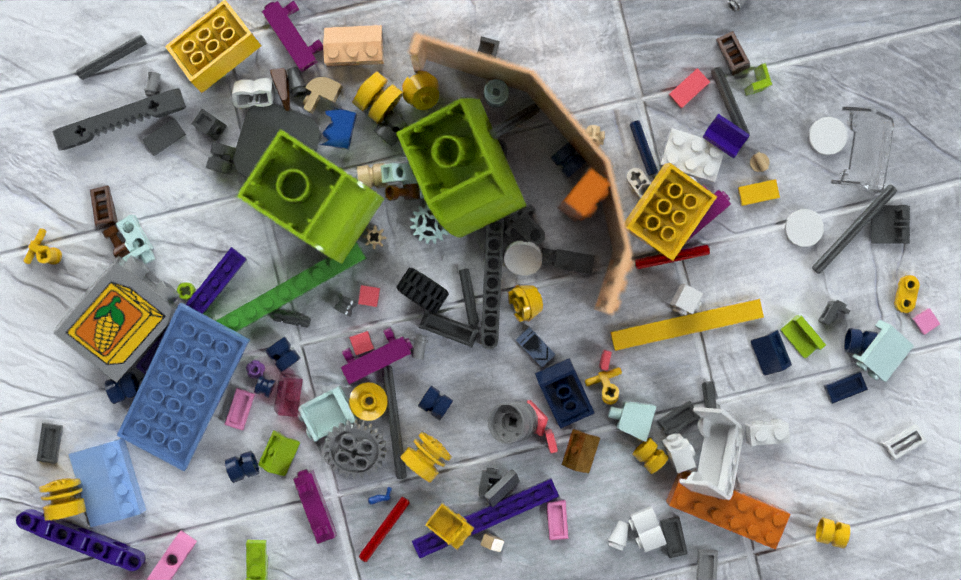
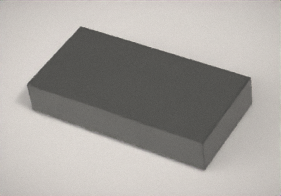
M173 118L145 137L143 142L152 155L156 156L185 136L186 133L177 120Z
M691 401L684 403L657 420L666 436L674 434L700 418L693 411L694 406Z
M42 423L36 461L53 464L58 462L63 425Z
M513 469L506 473L485 494L488 504L492 507L520 482L517 473Z
M676 516L660 520L667 543L668 557L674 558L687 555L688 552L680 517Z

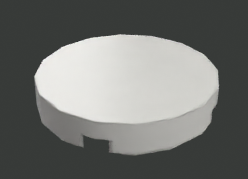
M823 117L815 121L809 129V144L818 154L833 155L841 151L846 145L848 138L847 129L837 118Z
M799 209L787 217L785 234L792 244L800 247H809L821 239L824 232V224L816 212L810 209Z
M516 241L507 247L504 262L511 272L518 275H530L540 269L542 252L532 242Z

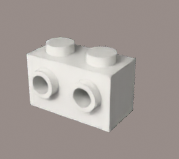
M680 284L670 305L674 307L673 311L681 315L693 314L694 311L697 312L702 304L700 299L703 293L686 284Z
M771 419V422L763 423V420L751 421L752 424H745L747 443L751 446L790 443L789 423L782 421V419Z
M679 433L671 434L662 440L669 461L677 473L696 467L693 459L695 452L687 438L684 439Z

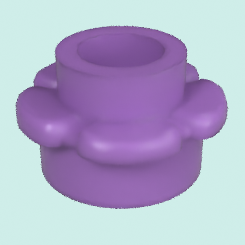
M258 360L251 361L246 366L247 375L252 379H259L265 371L264 364Z

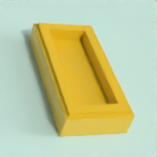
M776 179L737 187L741 206L780 198Z

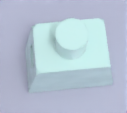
M623 401L621 409L613 406L610 407L608 417L618 420L616 425L618 429L646 442L656 406L653 404Z

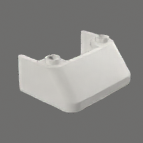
M694 407L693 411L701 417L698 421V430L704 436L698 472H692L687 479H680L679 483L693 492L730 500L733 495L743 441V427L723 409Z

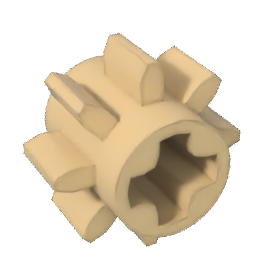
M590 125L587 129H584L598 147L604 144L605 131H601L600 126Z
M374 225L373 230L366 228L368 234L364 235L363 238H366L368 242L365 245L373 244V249H376L378 244L383 247L382 239H387V237L382 236L384 229L377 231L376 225ZM372 233H374V234L379 233V236H378L379 241H378V242H376V241H372V242H371V239H372L371 234H372Z

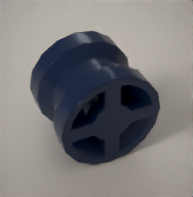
M261 375L255 386L254 393H261L266 398H269L276 380H268L265 376Z

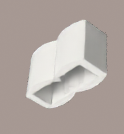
M261 78L255 81L246 79L236 81L232 92L234 106L238 108H248L253 105L259 107L272 105L275 95L273 80L268 78Z
M651 506L630 514L631 520H628L632 531L636 530L638 537L635 539L639 549L643 548L645 552L667 544Z

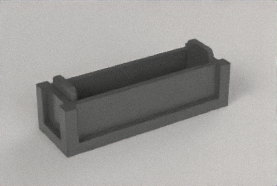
M425 310L419 325L420 329L430 331L473 348L479 329Z

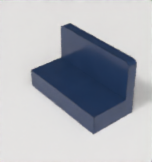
M778 330L750 341L765 376L784 371L792 365Z

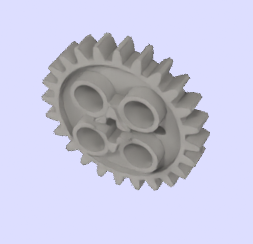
M355 419L354 424H351L349 420H347L346 425L340 422L339 428L334 426L332 432L328 433V438L325 439L324 444L326 445L323 451H326L324 457L329 458L327 464H333L332 470L338 468L339 475L345 472L346 478L350 474L353 475V479L358 474L361 478L364 477V473L371 476V470L377 472L378 467H382V463L385 461L387 448H385L386 441L382 440L383 434L377 435L378 428L372 430V424L366 427L365 421H362L361 425L358 424L357 419ZM345 437H350L352 440H347Z

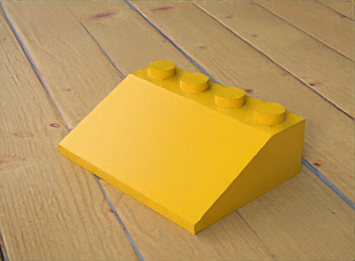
M223 0L165 47L190 82L203 93L262 45L229 3Z
M665 163L625 220L626 231L673 261L717 196L673 164Z

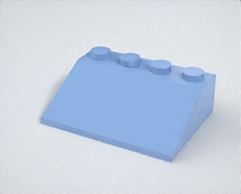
M120 438L68 454L75 478H80L81 480L78 488H82L80 494L85 501L90 527L123 520L146 511L124 439Z

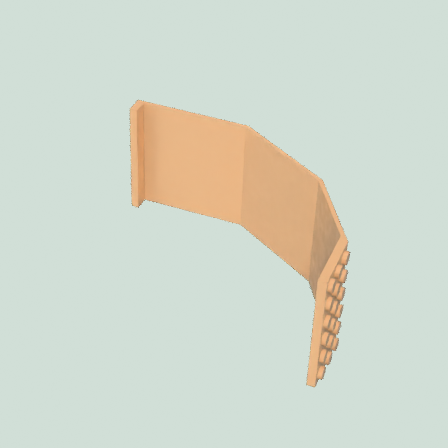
M415 33L409 49L414 72L423 71L425 62L428 60L487 80L500 79L509 87L527 92L578 154L583 157L589 167L610 184L607 188L610 192L601 201L613 252L594 310L612 315L614 311L618 312L621 300L618 298L620 292L625 291L627 285L625 276L626 273L631 272L634 261L631 260L632 252L610 160L534 70Z

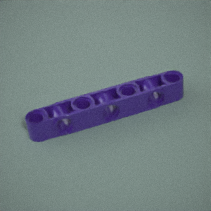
M27 509L16 517V524L19 528L108 564L119 566L129 571H136L146 561L145 554L138 549L63 519L45 520L44 513L35 509ZM25 515L30 517V523L25 521ZM60 529H64L66 531V537H63L61 535ZM96 543H100L102 545V551H99L96 548ZM132 557H136L138 559V565L132 562Z

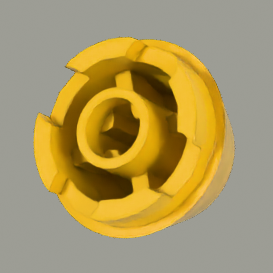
M417 71L418 74L413 75L411 78L407 77L402 85L403 98L413 107L419 110H427L432 108L439 99V82L429 72Z
M516 285L512 291L508 292L509 305L513 304L516 311L513 315L519 322H529L543 310L542 296L535 286Z

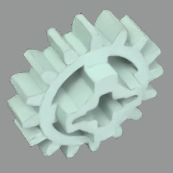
M425 203L424 209L418 206L420 211H414L413 214L416 217L410 218V221L414 222V225L410 226V228L416 229L413 235H420L419 241L426 239V244H429L430 240L436 244V239L438 238L443 241L442 235L448 236V232L444 228L440 232L438 229L439 222L435 216L427 213V211H431L427 203ZM422 216L423 224L418 227V220ZM425 216L431 220H436L434 223L436 231L431 227H426L428 222ZM431 231L435 236H426L423 233Z

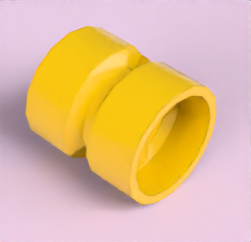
M651 437L647 438L646 442L643 441L634 450L632 455L639 462H644L646 470L653 474L668 461L669 457L662 449H657L658 445Z
M822 517L816 528L815 539L817 542L824 544L831 542L832 546L844 549L850 538V525L842 522L835 524L833 520Z

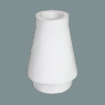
M618 521L608 539V546L623 551V548L626 547L629 524Z

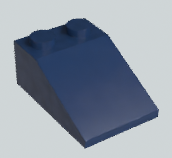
M570 358L535 373L538 384L560 429L595 414Z

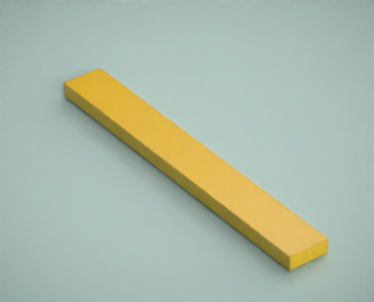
M755 299L686 316L612 331L610 334L614 351L764 318L760 299Z

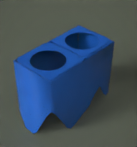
M335 108L337 110L325 111L326 115L331 117L333 122L322 133L328 141L319 145L349 150L357 114Z

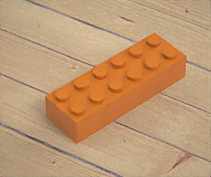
M590 169L557 208L574 222L582 221L597 208L595 204L603 200L610 192L607 189L610 184Z
M686 470L677 473L666 499V503L669 506L776 550L791 515L789 512L736 489L733 490L730 500L693 492L679 483L680 479H687L692 471Z

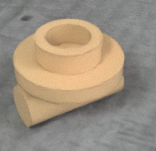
M758 152L751 157L750 166L756 172H764L769 169V158L764 153Z

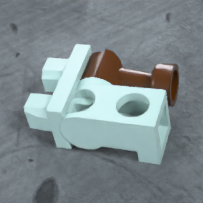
M390 163L381 165L382 183L402 182L403 188H398L396 185H388L385 189L387 200H397L399 197H404L407 201L425 199L410 164Z
M129 215L116 223L126 241L122 242L117 236L119 230L116 225L102 232L106 239L110 238L114 246L113 255L115 258L119 255L123 260L127 261L132 255L136 258L141 257L144 264L155 260L152 252L154 248L138 223L136 215Z

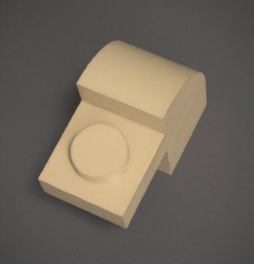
M318 77L311 80L305 87L311 94H307L305 97L303 109L313 114L321 98L335 104L343 88L342 84L327 77Z

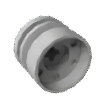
M524 401L501 403L491 410L488 417L490 434L495 440L505 444L531 438L538 427V416L535 409Z

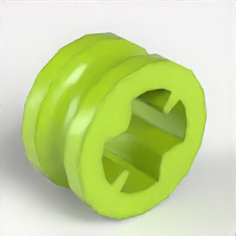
M183 282L177 287V292L180 294L179 297L181 299H190L196 292L193 284ZM189 286V291H191L190 295H183L182 292L184 291H182V288H187Z

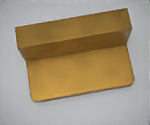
M572 429L561 465L574 471L589 473L600 437Z

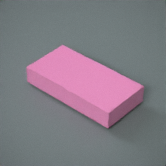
M236 388L224 425L244 430L255 393Z
M555 500L546 502L549 540L568 539L566 501Z

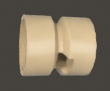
M373 164L371 168L368 165L357 166L358 181L370 189L373 186L377 189L386 188L388 184L382 183L381 165L385 164Z

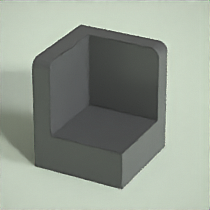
M481 36L478 53L496 58L500 41Z

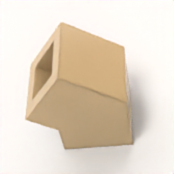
M484 534L481 546L497 552H501L504 540L491 534Z

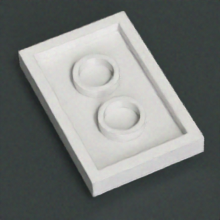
M672 128L660 166H663L665 163H671L685 174L715 182L724 152L704 138Z

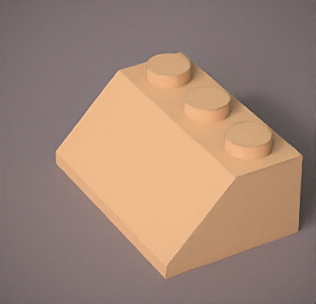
M382 25L324 28L323 50L325 65L331 67L384 64Z

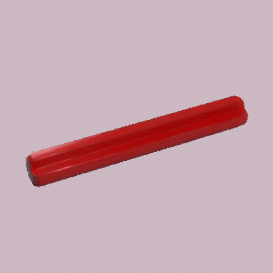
M708 245L680 250L673 261L663 254L636 259L635 267L636 269H643L709 255L710 248Z
M405 497L400 498L359 554V558L363 562H367L408 507L410 503Z

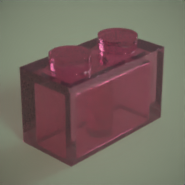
M279 374L274 411L277 415L297 417L303 379L299 375Z

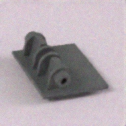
M884 205L871 219V243L910 244V205Z

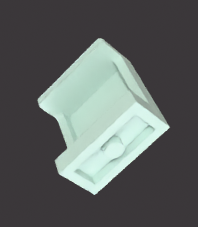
M879 320L875 326L881 330L862 356L854 354L852 357L858 361L856 363L858 367L864 371L866 369L869 371L867 374L876 381L879 378L886 382L914 345L892 325Z
M341 385L297 407L299 410L297 415L301 422H305L307 426L305 429L306 433L314 441L328 435L329 432H332L334 426L339 428L340 422L346 425L347 420L353 423L357 419L351 411L349 401Z

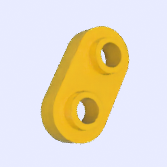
M905 275L898 282L894 306L901 313L911 312L916 305L920 283L913 275ZM909 281L913 283L912 288L908 287ZM905 300L909 302L907 307L904 306Z

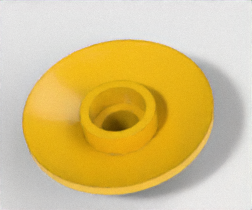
M365 382L355 387L349 398V405L353 414L365 421H372L382 416L388 404L384 389L378 384ZM366 398H372V404H367Z

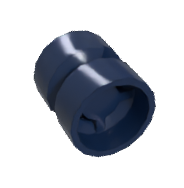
M570 142L566 143L550 158L555 165L562 166L561 171L567 178L586 163L580 154H574L575 149Z
M849 328L844 340L845 352L852 354L861 352L863 355L878 333L872 331H864L862 333L860 329Z
M283 337L265 350L268 357L276 361L274 365L280 373L301 359L295 350L290 349L291 344L286 337Z
M133 372L124 374L117 383L113 379L105 381V390L112 404L122 402L126 397H135L140 387Z
M430 386L419 402L418 407L426 412L431 411V415L440 421L452 404L453 399L445 394L441 396L439 390Z
M252 451L241 454L240 458L234 456L225 460L226 471L232 483L243 480L245 476L249 478L259 474L258 462Z

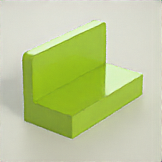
M766 63L754 69L757 82L751 83L744 89L746 96L764 91L773 85Z
M802 315L795 316L780 329L803 358H807L816 349L821 350L826 346Z
M273 430L258 465L269 473L286 476L300 441L288 438L279 431Z

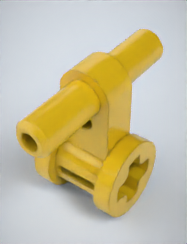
M40 228L35 239L31 240L28 246L29 250L23 260L24 263L31 264L35 254L36 259L40 263L56 265L62 260L60 249L50 248L41 244L47 233L45 229Z
M618 367L607 372L605 370L601 371L598 375L585 379V385L589 387L601 382L603 402L607 405H613L619 399V389L616 385L611 384L609 379L621 375L622 370ZM610 391L611 394L614 393L613 397L607 395V392Z

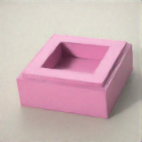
M930 308L912 318L922 335L927 334L940 325Z

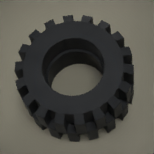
M408 268L396 286L397 290L425 310L436 314L449 295L444 287L414 268Z

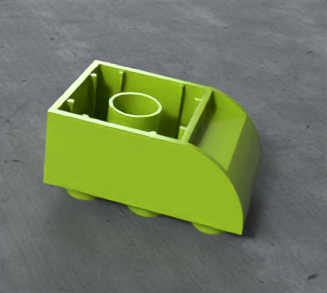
M460 98L396 133L428 207L441 226L451 235L462 238L527 206L498 139L492 138V135L489 133L493 128L480 99Z
M281 129L236 196L341 264L384 201V198Z

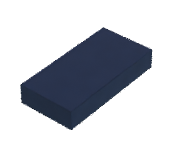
M861 372L824 385L832 404L868 390Z

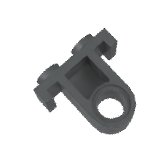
M532 205L526 206L517 213L519 217L515 221L511 219L504 226L506 229L504 234L510 238L512 236L510 231L514 229L527 243L529 241L539 245L545 239V232L527 214L529 211L534 213L536 209ZM534 230L540 233L538 241H533L530 238V233Z

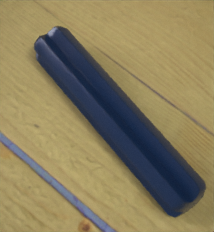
M639 120L631 122L630 128L647 175H654L658 170Z

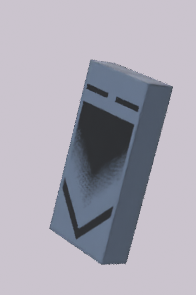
M530 327L516 339L541 367L556 355Z

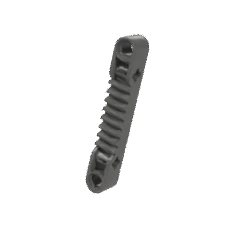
M179 88L172 89L60 127L52 132L58 150H67L92 141L95 135L100 136V132L107 134V129L110 131H114L115 127L121 129L122 125L129 126V122L136 124V119L141 122L143 117L151 119V115L156 118L164 117L185 109L186 105L181 90ZM155 103L159 105L157 111L152 109L155 107Z

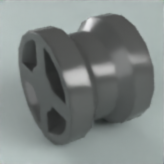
M340 295V301L335 305L334 309L351 317L353 314L352 310L358 303L344 295Z

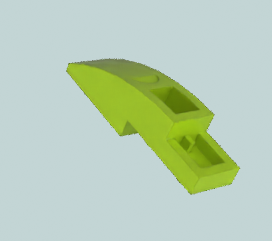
M247 539L246 580H268L267 540Z

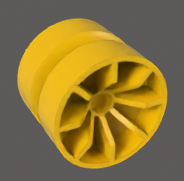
M378 71L364 81L352 103L361 111H365L372 105L368 116L377 124H380L386 115L398 104L403 96V92L394 84L384 91L388 80Z

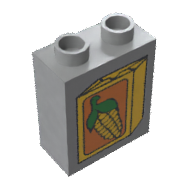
M118 255L57 324L53 333L116 383L170 323L178 307V303L175 301L180 296L172 286L163 280L157 286L145 277L149 269L132 255L127 261Z

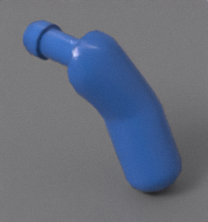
M387 488L386 495L378 494L368 499L369 504L373 505L378 502L388 501L391 498L390 492L392 488Z

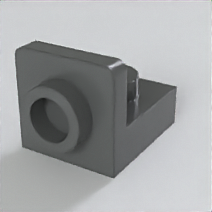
M204 109L200 110L191 123L216 141L227 127L225 123Z
M836 300V302L829 301L818 321L824 325H830L836 321L838 311L849 314L850 310L846 308L847 305L839 300Z
M487 468L482 470L479 496H485L487 491L492 488V480H489V478L501 479V473L498 472V469Z

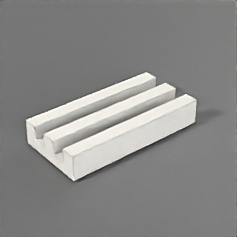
M915 424L884 442L883 445L887 448L892 460L895 461L926 443L927 440L919 426ZM915 431L917 432V433L911 435L910 437L906 438L905 440L899 442L898 444L894 445L893 447H891V445H893L894 443L898 442L899 440L905 438L906 436L910 435L911 433H913V432H915ZM918 437L921 438L920 440H918V441H916L915 443L909 445L908 447H906V448H904L903 450L897 452L896 454L894 453L895 450H897V449H899L900 447L906 445L907 443L911 442L912 440H914V439H916V438H918Z

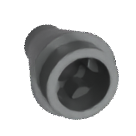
M298 67L289 68L287 70L289 92L292 94V97L305 95L307 93L306 83Z

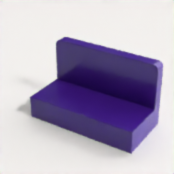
M717 114L705 131L703 138L730 157L735 158L750 135L720 114Z

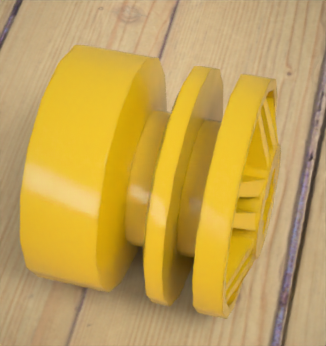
M421 431L418 436L423 442L418 439L413 441L418 449L415 450L408 447L400 458L417 475L431 483L439 474L434 465L438 464L444 467L446 464L441 457L450 461L452 456L441 442Z
M80 478L54 480L39 487L40 493L49 492V494L41 496V500H51L50 504L43 507L45 520L66 518L86 511L84 498L74 497V495L82 492V488H73V486L81 484Z

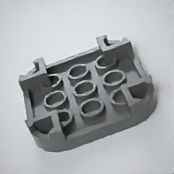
M273 104L266 107L254 105L245 116L233 159L235 168L240 174L249 177L280 129L314 152H317L322 136L319 125L308 115L292 110L286 111L283 107Z

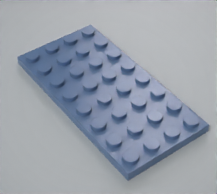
M183 303L178 304L117 436L185 471L250 339Z

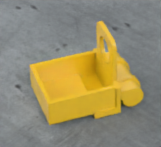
M443 502L425 523V526L457 550L475 529L459 513H455Z

